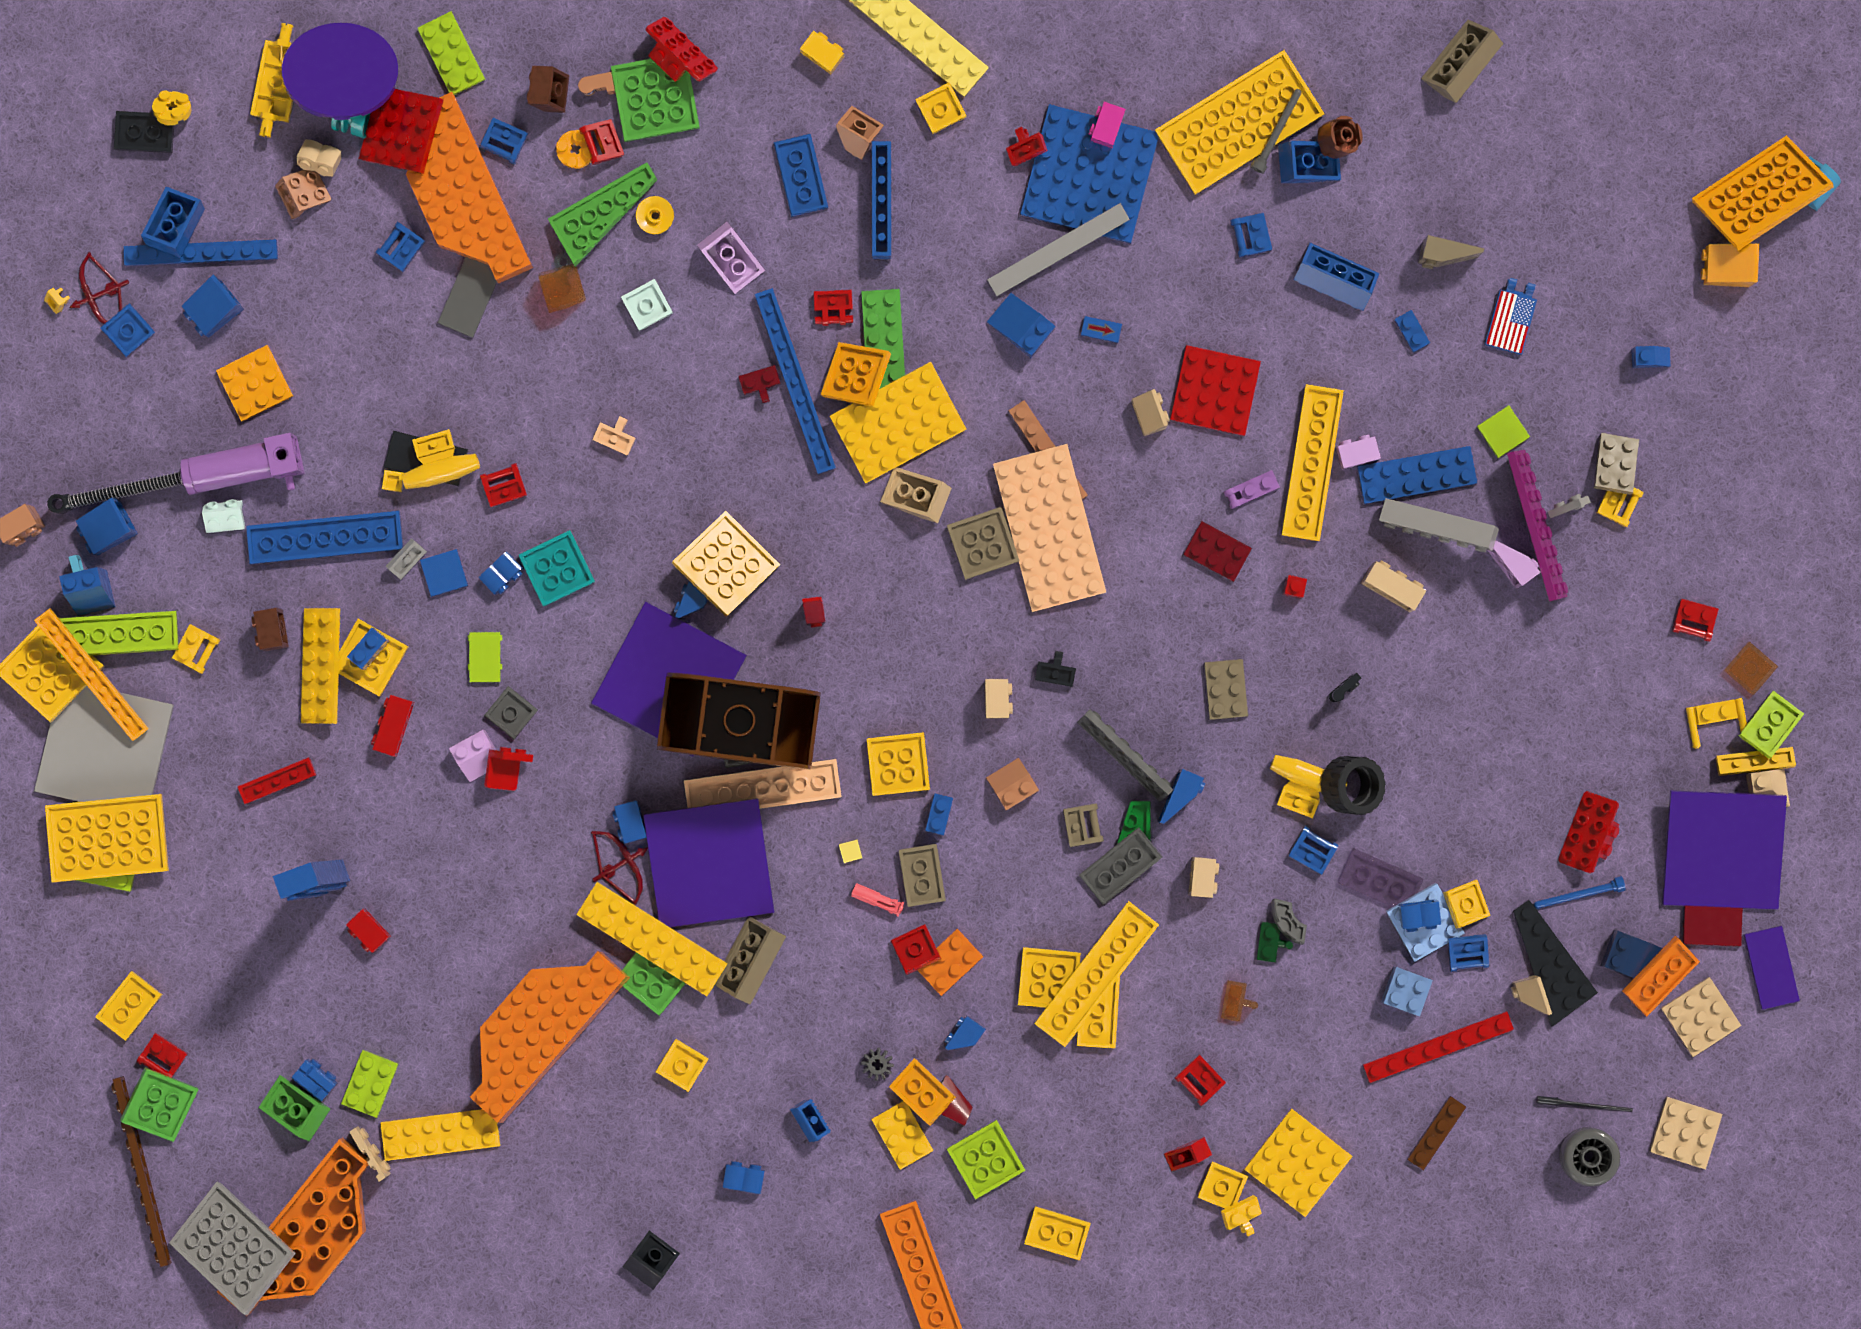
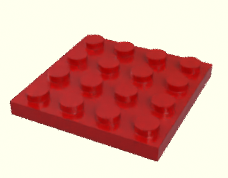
M395 89L390 98L381 107L371 112L365 133L366 137L363 140L358 159L424 174L444 100L438 97Z
M1186 345L1170 420L1245 436L1261 361Z

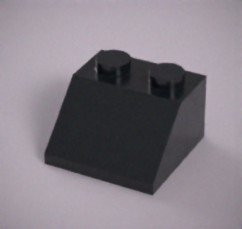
M649 1230L622 1267L654 1290L680 1253Z

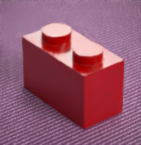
M366 908L362 909L346 924L349 928L347 929L348 933L353 938L358 937L362 942L360 945L367 952L371 951L374 953L391 937Z

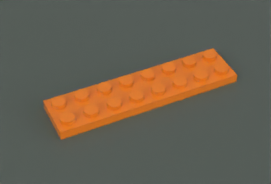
M915 1200L880 1213L921 1329H962L917 1201Z

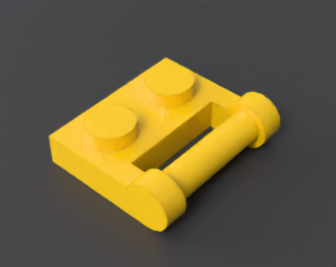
M1636 488L1633 489L1632 497L1623 516L1620 517L1618 513L1627 494L1606 491L1596 513L1624 527H1628L1632 512L1644 492Z
M189 624L179 643V650L175 651L172 658L203 674L204 666L215 645L219 644L220 639ZM204 639H207L209 642L196 664L193 660Z

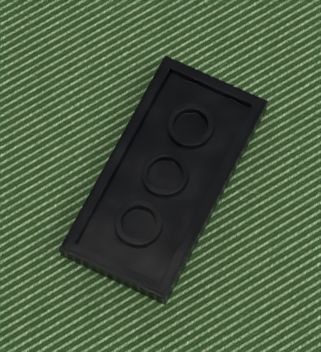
M393 431L384 468L406 473L423 465L416 456L412 441L420 437ZM455 446L453 456L467 455L468 449ZM461 478L444 483L459 487Z

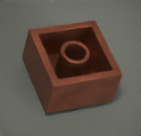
M532 66L529 74L530 86L527 92L528 104L544 112L565 113L570 75L553 66Z
M271 608L254 611L251 621L253 628H256L257 635H255L256 646L263 651L288 648L289 644L283 610Z

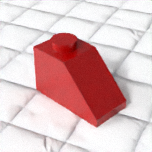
M1205 1137L1170 1150L1164 1153L1171 1171L1197 1164L1211 1156L1212 1153Z

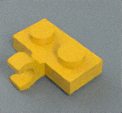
M1254 1195L1221 1211L1225 1227L1228 1230L1240 1225L1241 1232H1246L1247 1236L1254 1234V1229L1249 1220L1262 1214L1258 1199Z

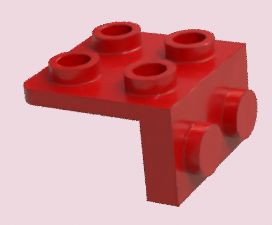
M500 747L499 750L489 749L485 787L515 791L518 784L520 762H533L534 755L526 754L524 749L515 748V752H511V748Z

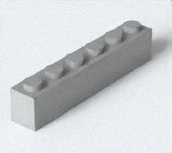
M1385 498L1379 519L1384 523V527L1389 529L1399 527L1405 533L1413 534L1414 531L1419 532L1420 536L1425 538L1438 537V541L1444 543L1454 541L1457 542V546L1468 548V545L1474 546L1475 550L1486 553V550L1493 551L1499 531L1494 525Z

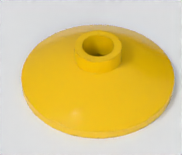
M651 196L641 201L638 205L636 220L643 231L649 234H661L672 225L674 211L666 199L659 196ZM658 213L659 218L656 220L652 219V214Z

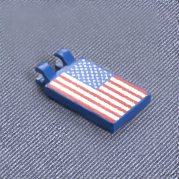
M1510 278L1508 279L1506 289L1499 290L1484 345L1522 355L1537 299L1532 298L1536 284L1528 283L1523 293L1514 290L1518 279Z

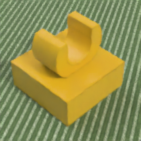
M62 288L48 290L44 301L56 314L63 310L64 305L70 298L69 296L65 298L60 296L63 292Z

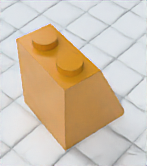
M1709 244L1702 250L1701 259L1705 261L1704 268L1701 269V280H1704L1703 285L1750 287L1758 282L1759 244H1748L1739 251L1732 244Z

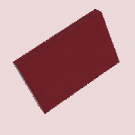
M1684 906L1683 944L1741 946L1743 908Z

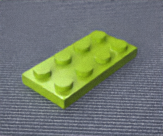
M452 11L417 28L449 93L453 92L456 95L486 80Z

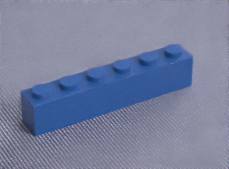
M872 141V259H892L891 141Z

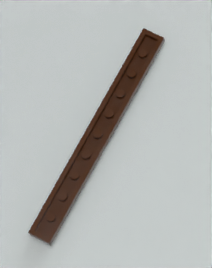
M124 1076L112 1079L113 1083L111 1084L113 1093L117 1095L118 1102H116V1107L121 1115H123L130 1100ZM121 1122L122 1130L127 1135V1149L131 1150L132 1154L130 1159L131 1166L136 1170L137 1177H135L136 1185L140 1188L142 1194L140 1196L141 1205L145 1207L147 1213L145 1214V1221L148 1226L150 1225L151 1229L150 1241L156 1248L154 1253L155 1260L160 1264V1267L167 1266L172 1262L138 1129Z

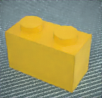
M813 30L801 46L800 52L831 75L845 57L842 52L843 48L836 43L831 44L827 41L828 37L821 32L816 33Z

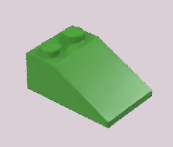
M279 1075L258 1107L297 1137L309 1142L331 1110L324 1103Z

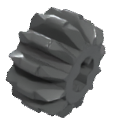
M877 1048V1054H874L873 1049H870L869 1051L872 1056L864 1054V1058L869 1061L861 1062V1065H868L862 1071L865 1073L870 1070L867 1077L871 1078L875 1074V1081H878V1074H881L884 1080L886 1079L884 1072L889 1075L892 1073L887 1067H894V1064L887 1062L892 1060L893 1057L885 1058L888 1053L887 1050L881 1055L880 1048ZM875 1059H880L883 1067L880 1066V1069H875L872 1062H876Z

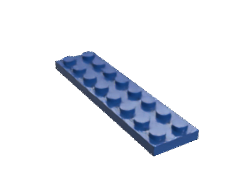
M400 511L246 526L250 564L392 551L403 548Z

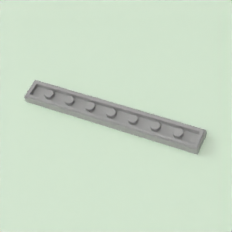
M1121 203L987 280L996 296L1130 219Z

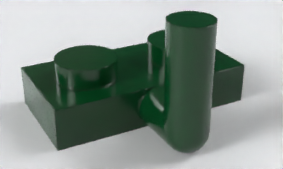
M1261 922L1256 960L1276 962L1278 947L1293 948L1292 942L1279 940L1280 930L1276 923Z

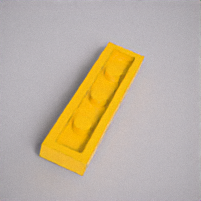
M1793 747L1779 748L1771 759H1768L1759 751L1718 755L1715 758L1719 776L1794 768L1796 766Z

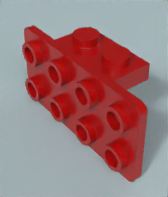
M662 17L645 28L646 32L658 42L648 56L675 82L682 77L685 71L700 82L718 70L714 62L707 58L700 48L694 45L687 38L686 34L681 32L670 19Z
M1589 791L1584 792L1558 861L1589 874L1593 873L1598 859L1606 860L1607 856L1611 854L1612 843L1619 834L1620 824L1614 821L1619 803Z

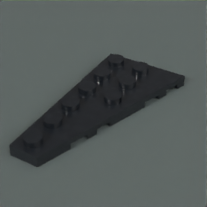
M1528 899L1513 910L1533 974L1541 978L1552 1014L1547 1016L1550 1026L1553 1027L1598 992Z

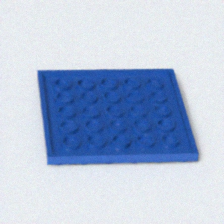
M1049 104L1042 129V135L1048 151L1035 157L1020 215L1076 229L1121 203L1130 220L1104 234L1103 237L1131 244L1159 136L1155 131L1121 123L1113 148L1091 141L1092 135H1089L1092 124L1096 125L1098 117Z

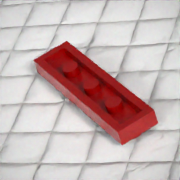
M310 757L237 787L244 804H248L314 777L317 774Z

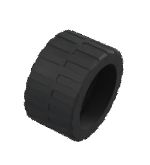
M1340 756L1333 759L1326 766L1320 785L1321 794L1328 807L1336 812L1366 815L1373 812L1382 802L1386 790V780L1384 779L1381 767L1374 760L1366 757ZM1355 769L1359 774L1361 786L1358 796L1351 802L1346 793V780L1350 772Z

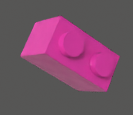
M1104 102L1102 107L1098 106L1095 117H1098L1096 125L1092 124L1089 135H1092L1091 141L1113 148L1126 109Z

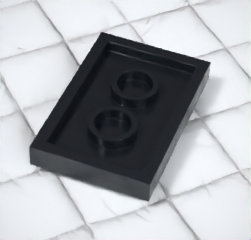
M116 111L115 150L173 153L174 125L160 123L153 113Z

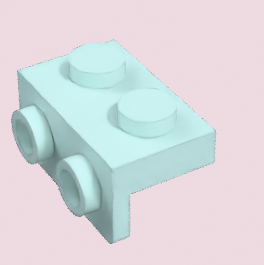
M231 499L221 503L213 501L205 504L202 515L206 533L245 529L242 500Z

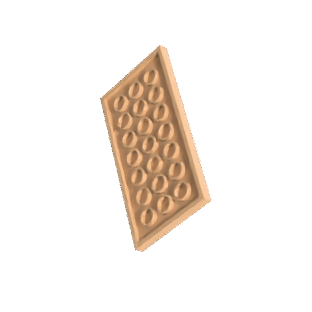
M1068 444L994 463V470L1032 612L1106 593Z

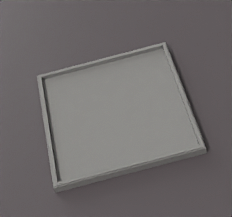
M86 686L50 723L34 791L79 802L153 795L174 705L120 692L149 728L132 741L90 688Z

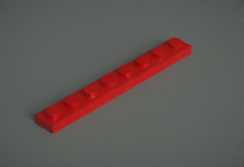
M1505 1011L1363 1064L1368 1081L1371 1083L1512 1031L1514 1028L1508 1012Z

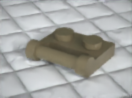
M1097 803L1063 809L1070 847L1104 841L1103 835L1101 836L1096 811L1098 809ZM1084 811H1089L1093 833L1091 838L1087 836Z

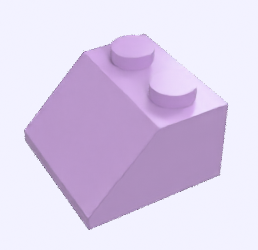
M481 730L449 748L469 782L486 774L489 749L496 750L485 730Z

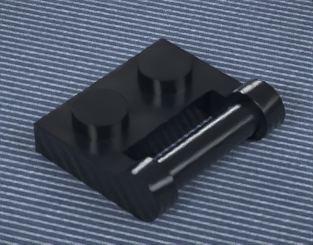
M1357 672L1353 673L1330 692V701H1341L1344 699L1346 691L1352 692L1360 685L1358 681L1362 679Z

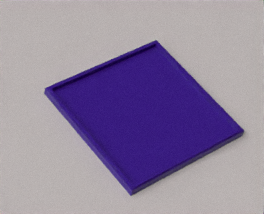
M645 602L599 687L592 704L658 738L667 672L734 680L747 655Z
M1670 790L1662 904L1779 909L1787 796Z
M758 798L644 814L659 921L669 927L775 912Z

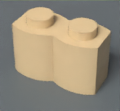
M308 139L304 141L297 155V165L300 168L316 171L322 176H333L341 161V151L339 149Z

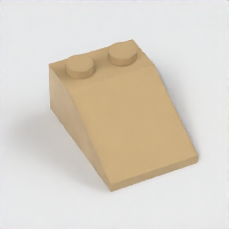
M896 467L892 471L880 502L919 518L938 523L952 488L943 481Z

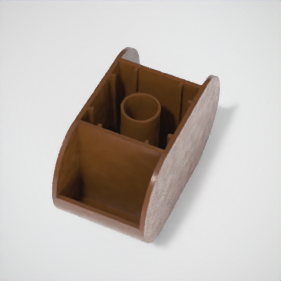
M667 672L656 750L811 770L821 692Z

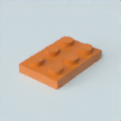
M957 928L937 947L941 959L919 969L918 972L942 996L980 961L983 955Z

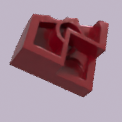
M945 1075L942 1084L956 1098L941 1115L965 1126L973 1107L951 1078Z

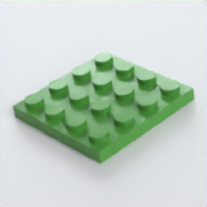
M652 59L611 66L625 142L700 129L691 76L687 71L675 82Z

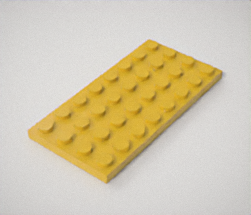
M1283 50L1155 129V132L1192 192L1196 195L1261 155L1296 89L1301 90V96L1275 145L1324 116V112L1289 56Z

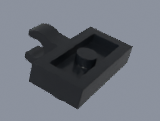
M1056 651L1053 664L1038 661L1035 680L1073 687L1076 668L1062 666L1063 652Z

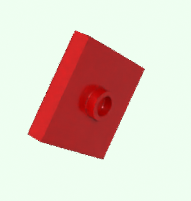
M925 924L890 940L906 975L941 959Z

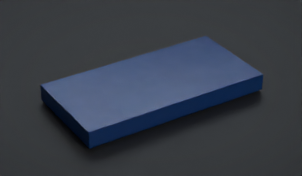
M811 134L774 142L791 217L827 209L828 203Z

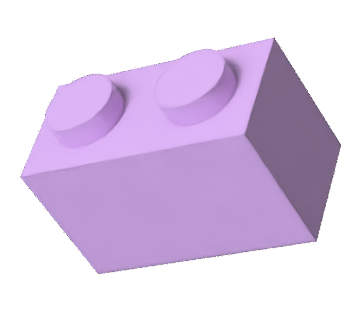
M1364 435L1358 437L1359 441L1351 442V439L1341 441L1340 445L1336 447L1341 469L1380 460L1381 457L1376 438Z

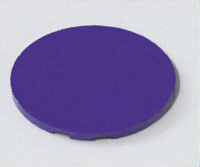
M330 23L308 30L290 45L283 59L282 77L290 98L306 112L321 118L324 116L334 118V120H348L350 117L365 116L377 110L390 98L395 90L398 79V62L390 44L375 31L357 24Z

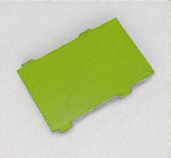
M469 632L468 670L470 682H501L500 641H502V635H500V632Z

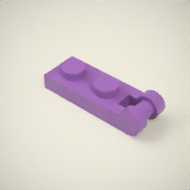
M1271 470L1223 493L1225 497H1228L1230 501L1229 506L1233 509L1276 490L1280 486ZM1240 492L1242 498L1237 500L1234 493Z

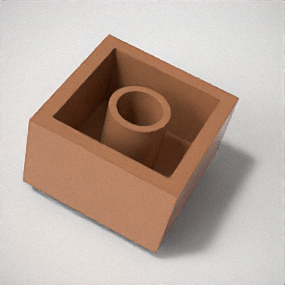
M23 504L0 518V539L4 544L17 547L26 542L25 538L28 536L34 537L40 534L45 524L34 506Z

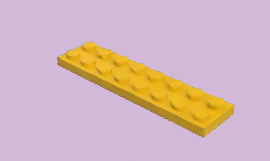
M1305 385L1281 536L1320 541L1344 390Z
M596 882L576 914L705 996L709 995L728 964L599 882Z
M1128 901L1034 1024L1066 1047L1159 924Z

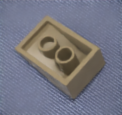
M1428 235L1423 240L1418 263L1422 264L1423 268L1433 269V267L1478 258L1484 252V248Z

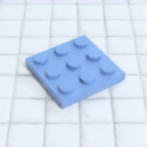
M1437 883L1399 903L1437 899L1440 907L1441 925H1437L1436 929L1419 927L1418 931L1406 932V929L1401 928L1399 905L1397 904L1386 911L1414 962L1447 944L1448 938H1456L1465 934L1462 927L1455 928L1444 895Z

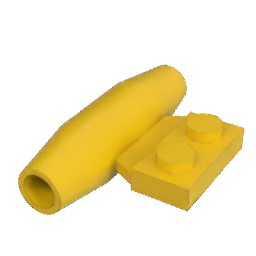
M448 429L412 440L416 456L423 465L402 474V480L405 489L430 487L461 478L480 469V464L476 454L453 456L455 446L451 431Z
M1275 755L1270 770L1289 780L1282 788L1277 805L1313 818L1320 801V785L1325 769L1299 759Z

